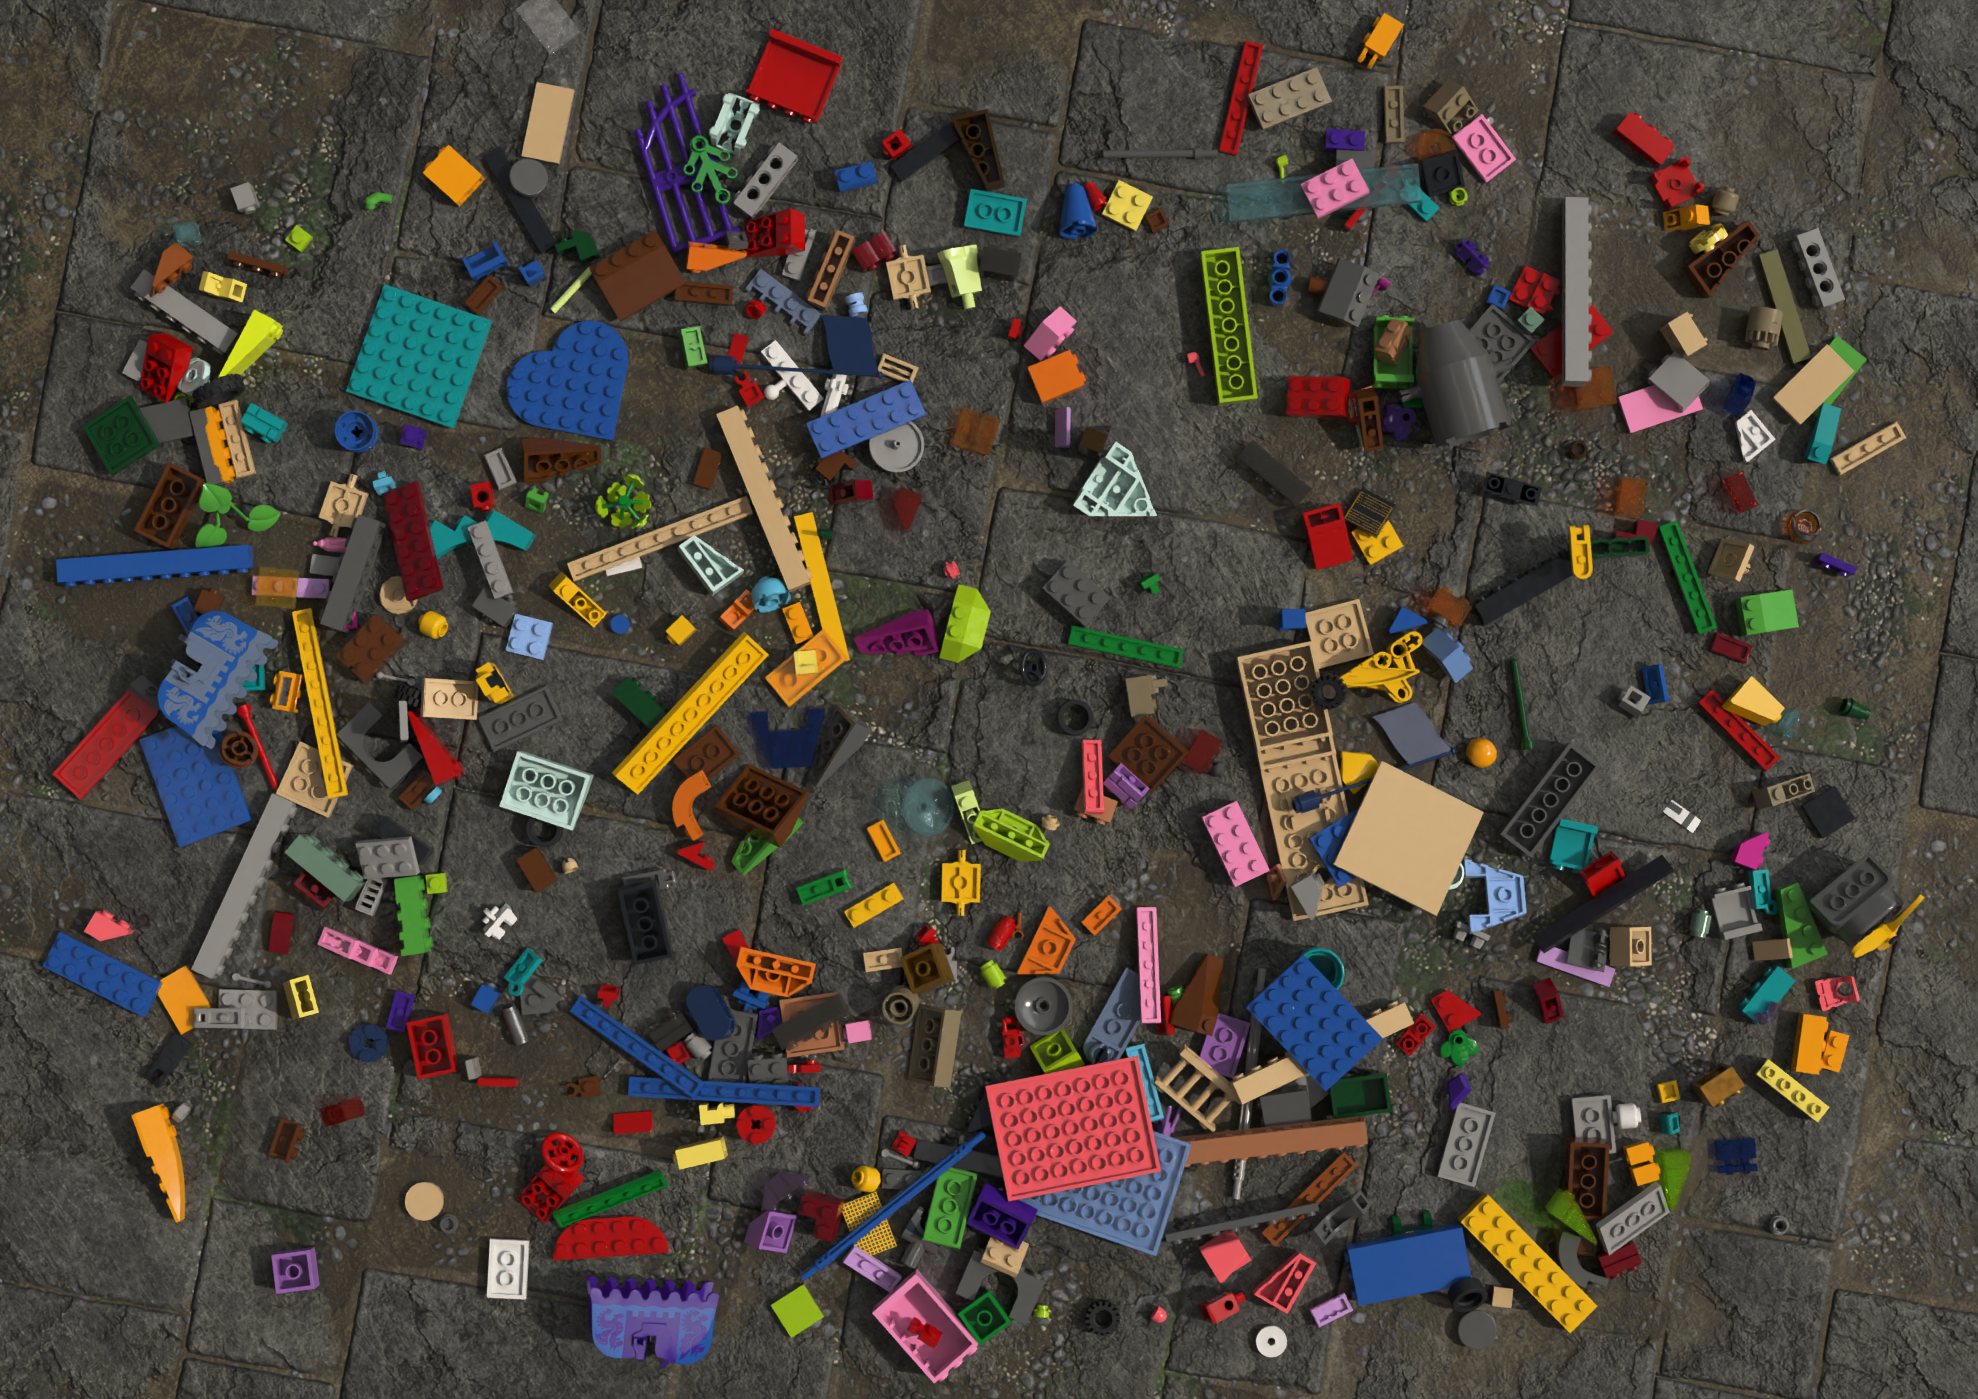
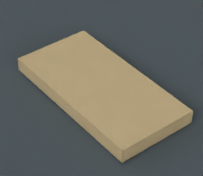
M536 83L521 155L523 158L560 165L575 93L574 89Z
M1826 344L1772 399L1798 425H1801L1854 370Z

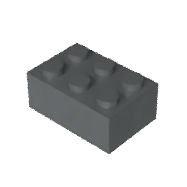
M1069 560L1062 565L1042 588L1048 596L1084 628L1111 599Z

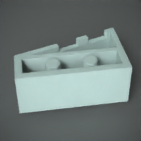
M695 535L678 546L679 553L712 596L744 572V569L729 561L728 558L719 554Z

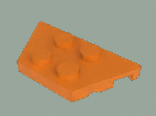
M1048 906L1018 969V974H1060L1076 938L1052 907Z

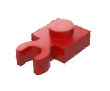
M744 371L746 379L740 381L736 376L735 381L738 385L743 386L738 391L749 408L765 399L755 381L749 382L750 376Z
M805 1060V1064L787 1065L788 1073L821 1072V1063H817V1060Z
M916 1317L911 1320L907 1328L909 1332L919 1335L917 1339L933 1349L938 1344L942 1332L936 1327L931 1326L927 1322L923 1325Z

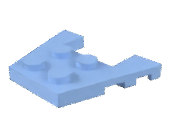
M1464 859L1465 878H1485L1488 915L1468 916L1469 934L1521 917L1527 913L1523 875L1502 869L1498 870L1482 863L1478 864L1472 862V860Z

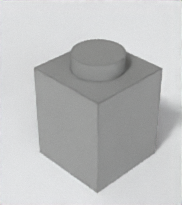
M249 182L230 188L237 209L242 214H251L257 208H260L254 188Z

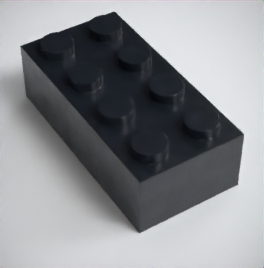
M653 879L620 886L618 895L634 965L672 958L674 951L658 880Z

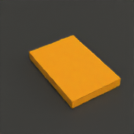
M188 965L160 980L163 983L158 996L182 1035L193 1029V1022L195 1021L193 1008L212 1007Z

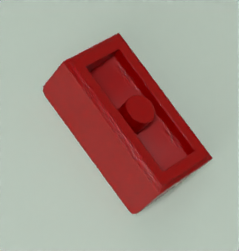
M652 1111L613 1114L614 1134L653 1131Z

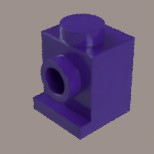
M405 424L400 443L404 446L423 450L427 431Z

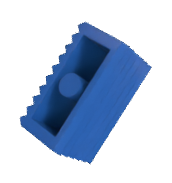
M871 161L861 165L858 164V166L843 168V170L840 169L839 171L836 169L835 171L840 193L877 183Z

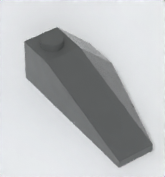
M840 705L835 707L826 722L825 727H828L824 738L820 739L819 744L822 745L819 753L814 756L807 775L810 782L817 788L863 745L872 730L862 719Z

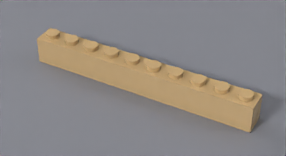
M737 405L716 414L789 592L811 584L809 579L813 577L809 567H804L802 561L805 558L802 550H797L795 545L798 543L795 533H790L788 528L791 523L787 514H782L781 508L784 507L780 497L776 498L773 492L777 490L772 479L768 480L766 473H769L768 467L765 462L761 463L759 458L762 455L758 444L754 445L752 438L755 437L752 428H747L745 421L748 419L744 409L740 410Z
M1397 1000L1387 1004V1009L1382 1011L1380 1008L1370 1012L1371 1016L1365 1018L1382 1038L1414 1024L1405 1002L1398 1003ZM1287 1051L1284 1053L1285 1056L1280 1059L1274 1057L1268 1060V1064L1263 1067L1257 1065L1251 1068V1072L1246 1075L1240 1073L1232 1077L1233 1081L1229 1082L1238 1104H1245L1308 1074V1072Z

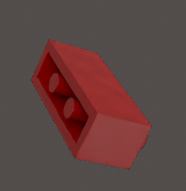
M1631 111L1613 132L1615 136L1655 168H1658L1675 148L1669 138L1662 137L1657 133L1658 130L1654 126L1647 125L1639 114H1633Z

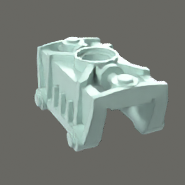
M728 93L723 96L724 104L715 126L710 128L709 135L711 136L712 146L739 156L741 148L746 146L745 137L755 116L759 114L760 104L736 94ZM736 99H739L741 108L740 111H736L734 116L732 109ZM749 108L748 114L746 118H744L745 114L743 112L744 110ZM737 120L741 122V128L739 130H733L731 128V123L733 121ZM728 132V140L722 146L718 145L721 136ZM737 137L733 151L731 142L733 139L735 140Z

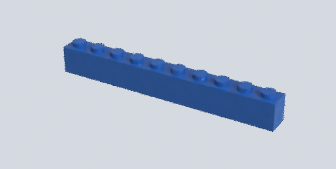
M250 545L56 560L57 582L64 584V587H74L76 583L82 582L83 585H95V581H102V584H113L114 580H121L126 583L133 582L134 578H141V581L153 580L152 577H160L161 580L172 579L173 575H179V578H190L191 574H198L199 577L210 576L212 572H217V575H228L229 571L243 574L248 573V570L254 569L253 549Z

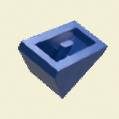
M1402 606L1399 608L1387 633L1389 635L1425 625L1427 620Z

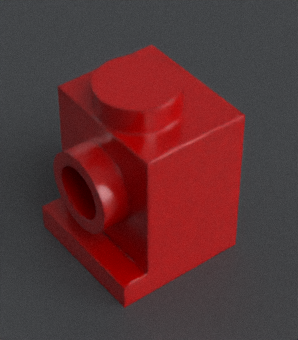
M899 129L882 141L883 148L881 150L887 158L891 157L894 160L907 150H910L912 145L902 130ZM894 144L899 146L897 150L892 149Z

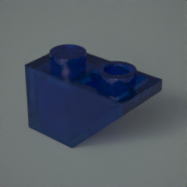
M1740 372L1725 398L1723 409L1740 417L1752 399L1757 381L1751 376Z

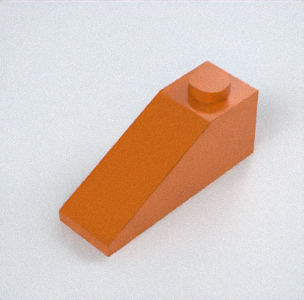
M688 241L686 267L691 272L700 273L701 270L707 271L746 257L747 252L746 249L735 250L728 249V246Z

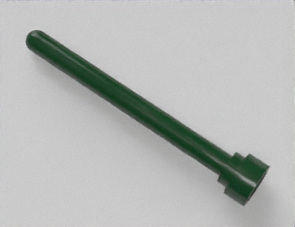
M1511 659L1510 665L1522 734L1521 742L1519 743L1520 750L1534 749L1535 742L1534 740L1532 741V737L1529 735L1517 659Z

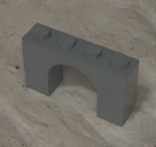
M368 702L336 734L340 738L338 742L345 748L349 747L353 751L352 756L359 762L362 760L367 765L365 769L371 775L376 774L380 778L378 782L385 789L388 787L389 789H395L425 758L423 753L413 743H409L390 761L380 762L374 759L368 751L367 739L370 732L386 715L374 703Z
M981 1247L979 1249L974 1248L955 1292L971 1301H974L977 1291L987 1275L1001 1272L981 1263L985 1251ZM1021 1265L1017 1277H1012L1018 1286V1292L1009 1312V1318L1027 1325L1045 1284L1042 1274L1035 1271L1029 1273Z

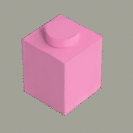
M869 1019L846 1023V1028H843L844 1040L848 1039V1043L872 1039Z

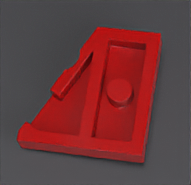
M1444 990L1430 998L1431 1003L1449 1033L1482 1015L1478 1010L1448 990Z

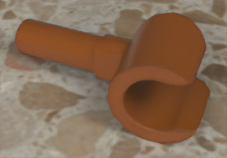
M1017 912V927L1012 937L1014 939V934L1020 932L1022 940L1024 933L1021 929L1022 913Z

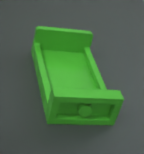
M1388 315L1376 317L1373 324V388H1411L1414 384V375H1412V336L1395 366L1380 362L1374 349L1390 319L1408 323L1409 329L1412 332L1414 318H1409L1408 316L1390 317Z

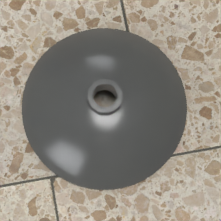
M1038 977L1028 981L1020 988L1015 999V1013L1018 1021L1026 1030L1037 1035H1050L1060 1031L1068 1023L1072 1014L1073 1005L1069 991L1062 983L1053 978ZM1041 1002L1047 1003V1007L1045 1009L1040 1008Z

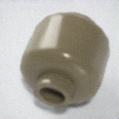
M1724 186L1723 190L1717 189L1711 203L1714 212L1728 216L1729 213L1735 212L1739 200V195L1734 193L1735 189Z

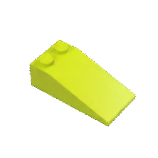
M254 309L218 378L230 374L241 375L275 343L276 339L278 340L281 337L283 326Z

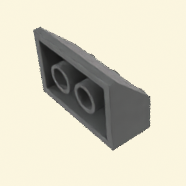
M1338 258L1317 311L1345 327H1359L1379 274L1365 266Z

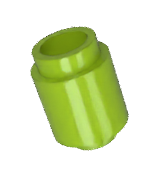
M993 960L979 967L981 970L980 974L989 988L994 987L997 989L1005 984L1003 980L1006 977L998 964L994 963Z

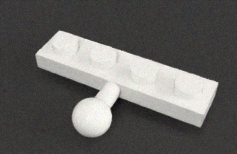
M776 340L761 351V354L771 366L798 368ZM775 370L781 377V380L775 385L766 386L764 389L765 397L769 400H774L778 397L779 391L787 385L808 411H811L824 400L802 372Z

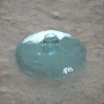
M934 778L917 780L907 789L902 802L903 817L911 830L917 834L933 836L941 833L949 826L954 815L955 806L952 793L940 780Z

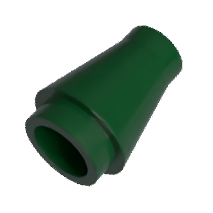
M1845 698L1840 705V712L1844 716L1865 720L1870 716L1871 710L1853 698Z

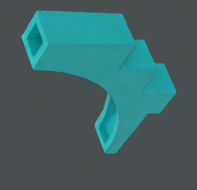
M495 510L493 513L490 512L485 519L494 542L514 545L527 551L536 537V534ZM464 515L463 518L460 517L456 522L455 531L436 520L433 523L430 522L429 527L437 560L455 548L473 543L468 527L478 522Z

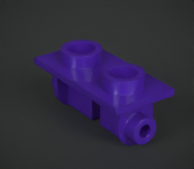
M1463 239L1461 241L1462 246L1458 244L1453 248L1456 251L1455 254L1463 262L1470 258L1471 261L1467 266L1475 275L1481 276L1485 272L1483 268L1485 267L1487 270L1490 267L1488 264L1489 260L1484 254L1480 255L1475 250L1476 246L1471 240Z

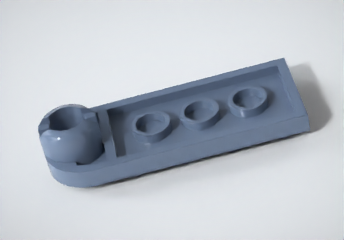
M1127 967L1084 1042V1054L1092 1064L1095 1062L1100 1049L1104 1051L1097 1063L1120 1059L1141 1021L1139 974Z

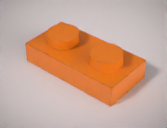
M1108 895L1082 923L1095 936L1122 908Z

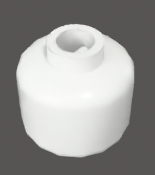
M1634 1103L1618 1104L1615 1111H1612L1613 1123H1617L1620 1129L1636 1128L1638 1123H1641L1640 1108L1636 1107Z

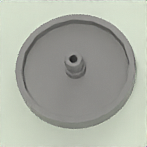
M910 422L869 439V453L872 460L881 469L891 473L906 472L913 468L923 455V435L919 428L913 422Z

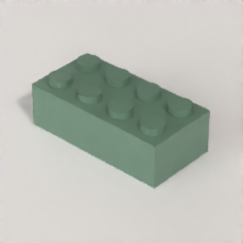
M299 834L284 853L344 902L352 901L365 886L364 876L356 870L354 872L348 868L350 865L342 858L339 860L333 856L335 852L327 846L325 848L319 844L320 840L313 834Z

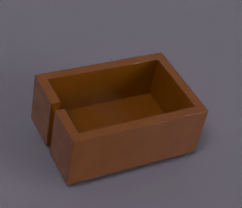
M374 614L336 657L348 668H351V671L363 682L369 683L407 640L380 615Z

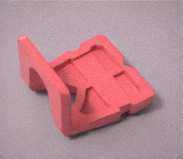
M1841 976L1814 981L1816 994L1819 995V1006L1822 1011L1829 1010L1831 1007L1835 1008L1847 1002L1859 1001L1853 976ZM1843 982H1846L1852 986L1853 994L1843 996L1837 990Z

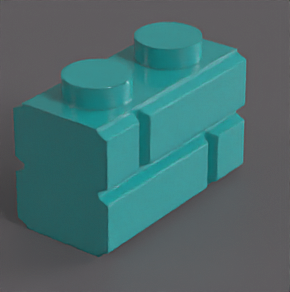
M253 403L249 405L240 423L245 425L243 429L252 434L255 431L260 433V438L268 443H271V441L278 443L282 433L288 426L287 422Z

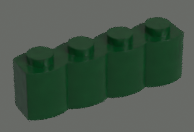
M1637 536L1631 539L1618 537L1612 540L1596 539L1591 541L1593 560L1605 557L1613 559L1624 556L1640 557L1650 552L1649 538L1644 536ZM1568 544V559L1571 560L1570 544Z

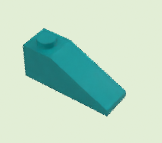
M1822 403L1803 458L1826 465L1833 446L1841 408Z

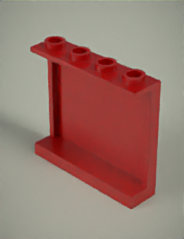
M771 28L769 41L750 87L746 89V94L749 96L748 99L759 103V101L764 102L767 107L773 110H777V108L784 110V114L790 117L799 116L805 123L812 124L813 122L817 124L843 63V58Z

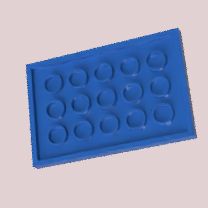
M179 726L139 740L179 848L253 820L234 768L225 764L220 757L219 745L223 739L220 731L215 730L212 732V736L216 739V745L213 749L202 746Z
M1303 953L1246 1005V1008L1325 1091L1333 1086L1383 1040L1382 1036Z

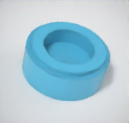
M437 786L424 801L428 805L431 804L442 793V790Z

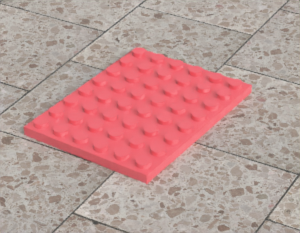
M1138 1055L985 1086L1008 1201L1161 1172Z

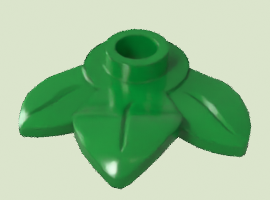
M1460 1029L1453 1030L1449 1034L1448 1040L1440 1048L1441 1057L1451 1056L1454 1064L1459 1067L1467 1062L1468 1055H1477L1479 1052L1476 1041L1467 1037L1466 1033ZM1457 1037H1461L1459 1042H1455Z

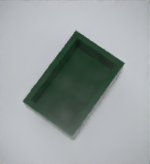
M1385 1072L1341 1077L1328 1089L1333 1119L1392 1112L1387 1073Z

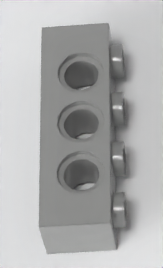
M781 143L770 148L767 153L769 155L765 161L762 160L756 168L758 171L754 176H749L745 182L746 187L742 192L739 190L733 198L734 206L750 219H754L798 161V156ZM774 161L781 163L778 169L771 168V164ZM767 176L770 180L767 184H761L759 182L760 178ZM755 191L758 193L757 198L749 199L748 194Z
M1819 228L1794 237L1792 239V248L1800 259L1798 261L1799 267L1806 275L1805 283L1812 291L1813 304L1818 307V310L1845 300ZM1807 248H1811L1813 250V256H1809L1807 254ZM1813 266L1820 268V274H1816L1813 271ZM1820 283L1826 285V292H1823L1820 289Z

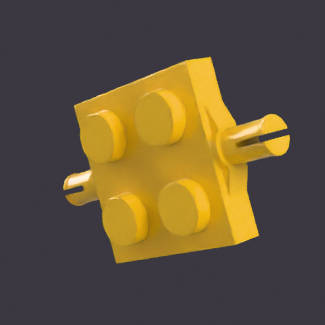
M958 850L957 862L942 863L941 902L957 904V916H960V908L961 916H965V904L980 902L981 864L965 862L966 850H962V858L961 850Z

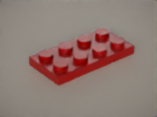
M1592 303L1591 307H1589V314L1592 315L1591 325H1589V332L1592 334L1589 350L1614 332ZM1562 324L1529 348L1552 379L1562 372Z

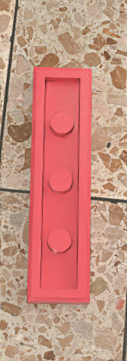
M1082 740L1084 814H1103L1101 740Z

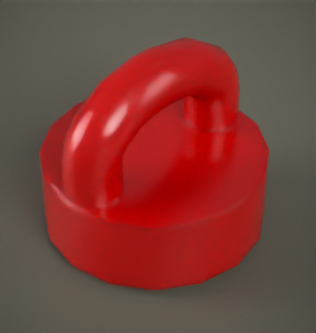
M751 300L746 304L745 311L750 318L759 319L766 312V306L758 300Z

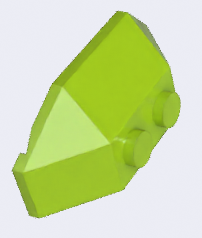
M958 585L944 636L940 659L959 663L982 648L991 611L978 589Z
M1005 809L980 811L973 825V829L986 846L1019 862L1042 861L1050 845L1038 825Z

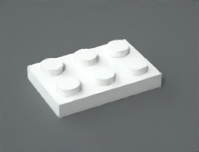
M490 1239L487 1298H527L530 1240Z

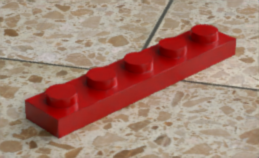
M1711 689L1698 704L1764 771H1767L1780 757L1739 715L1723 709L1721 706L1725 701Z

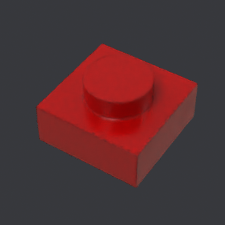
M1013 319L1008 339L1016 341L1017 336L1021 337L1024 326H1021L1020 319Z

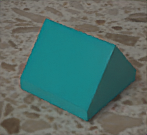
M1677 1113L1660 1114L1662 1134L1671 1135L1680 1132Z

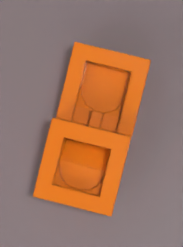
M746 589L719 618L732 632L755 610L751 593Z

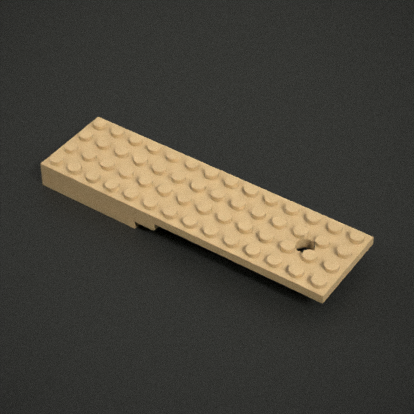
M1313 641L1235 658L1280 865L1287 878L1285 888L1293 921L1309 918L1292 890V884L1312 871L1316 873L1319 868H1325L1308 838L1348 814L1344 791L1321 799L1322 802L1319 804V808L1303 814L1295 813L1291 799L1295 798L1296 795L1310 790H1314L1315 793L1318 792L1319 795L1343 788L1328 710H1323L1321 706L1318 708L1316 706L1317 703L1312 701L1313 696L1310 697L1312 692L1310 688L1313 686V682L1320 677ZM1330 876L1323 884L1324 888L1316 916L1369 905L1364 881L1356 877L1342 887L1337 888Z

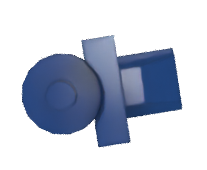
M744 979L740 985H737L733 996L740 999L738 1004L745 1006L743 1010L745 1013H747L748 1008L756 1011L757 1006L765 1009L769 1001V993L761 991L756 993L750 990Z

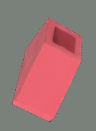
M103 910V912H95L84 932L99 941H106L130 935L134 930L129 928V923L123 920L117 921L113 918L114 915Z

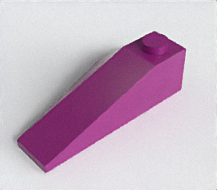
M928 609L909 613L854 637V641L861 654L896 652V655H903V652L922 656L939 652L934 621Z

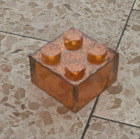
M1611 365L1591 368V381L1585 387H1571L1575 412L1610 407L1617 403Z

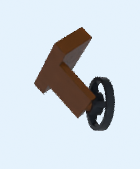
M843 451L824 458L819 465L814 466L809 472V480L816 488L826 490L833 486L835 475L844 464L851 470H854L858 464ZM812 476L817 477L820 482L824 483V486L817 484Z

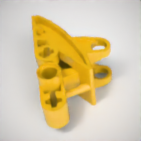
M1416 631L1407 633L1387 646L1386 652H1379L1357 665V667L1340 676L1339 679L1342 678L1344 680L1343 684H1346L1347 688H1368L1384 691L1394 702L1402 703L1408 701L1412 696V689L1406 679L1420 672L1418 669H1415L1410 652L1422 644V636ZM1409 636L1412 638L1416 637L1415 644L1412 643L1408 646L1405 644L1410 640ZM1394 646L1399 648V656L1394 654ZM1404 656H1406L1409 669H1406L1403 661ZM1382 658L1383 662L1379 665L1377 661ZM1391 661L1395 668H1388L1391 664ZM1399 689H1402L1405 693L1403 699L1398 695Z

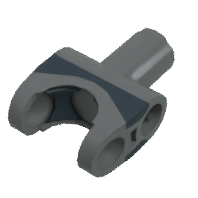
M921 1206L917 1208L909 1219L901 1235V1238L910 1243L900 1261L914 1269L917 1267L924 1251L935 1255L940 1245L922 1241L925 1228L921 1225V1214L924 1210Z

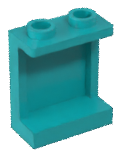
M1561 818L1555 828L1548 863L1553 864L1555 869L1564 870L1565 867L1572 868L1571 872L1580 874L1579 871L1589 864L1594 836L1597 834L1599 827Z

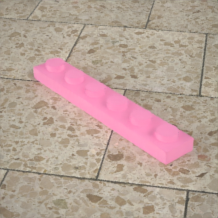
M1137 907L1141 1024L1161 1023L1156 907Z

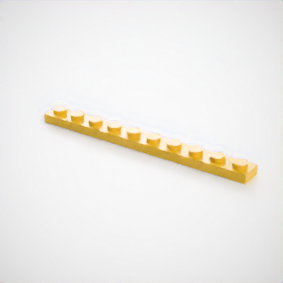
M311 608L294 611L292 615L328 799L348 796L313 611Z

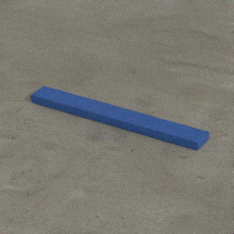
M580 995L569 1012L692 1099L696 1098L704 1086L705 1082L583 996Z

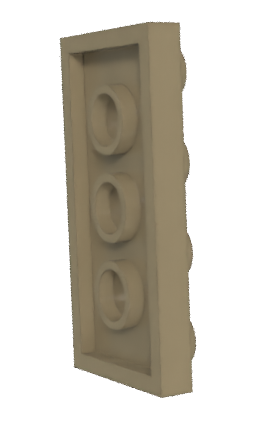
M1317 67L1247 95L1262 131L1329 105L1332 102Z

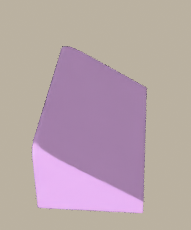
M1070 407L1060 408L1055 411V447L1057 448L1070 447Z

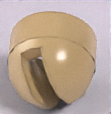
M568 858L569 862L567 863L563 860L562 870L564 874L571 873L579 868L574 859Z

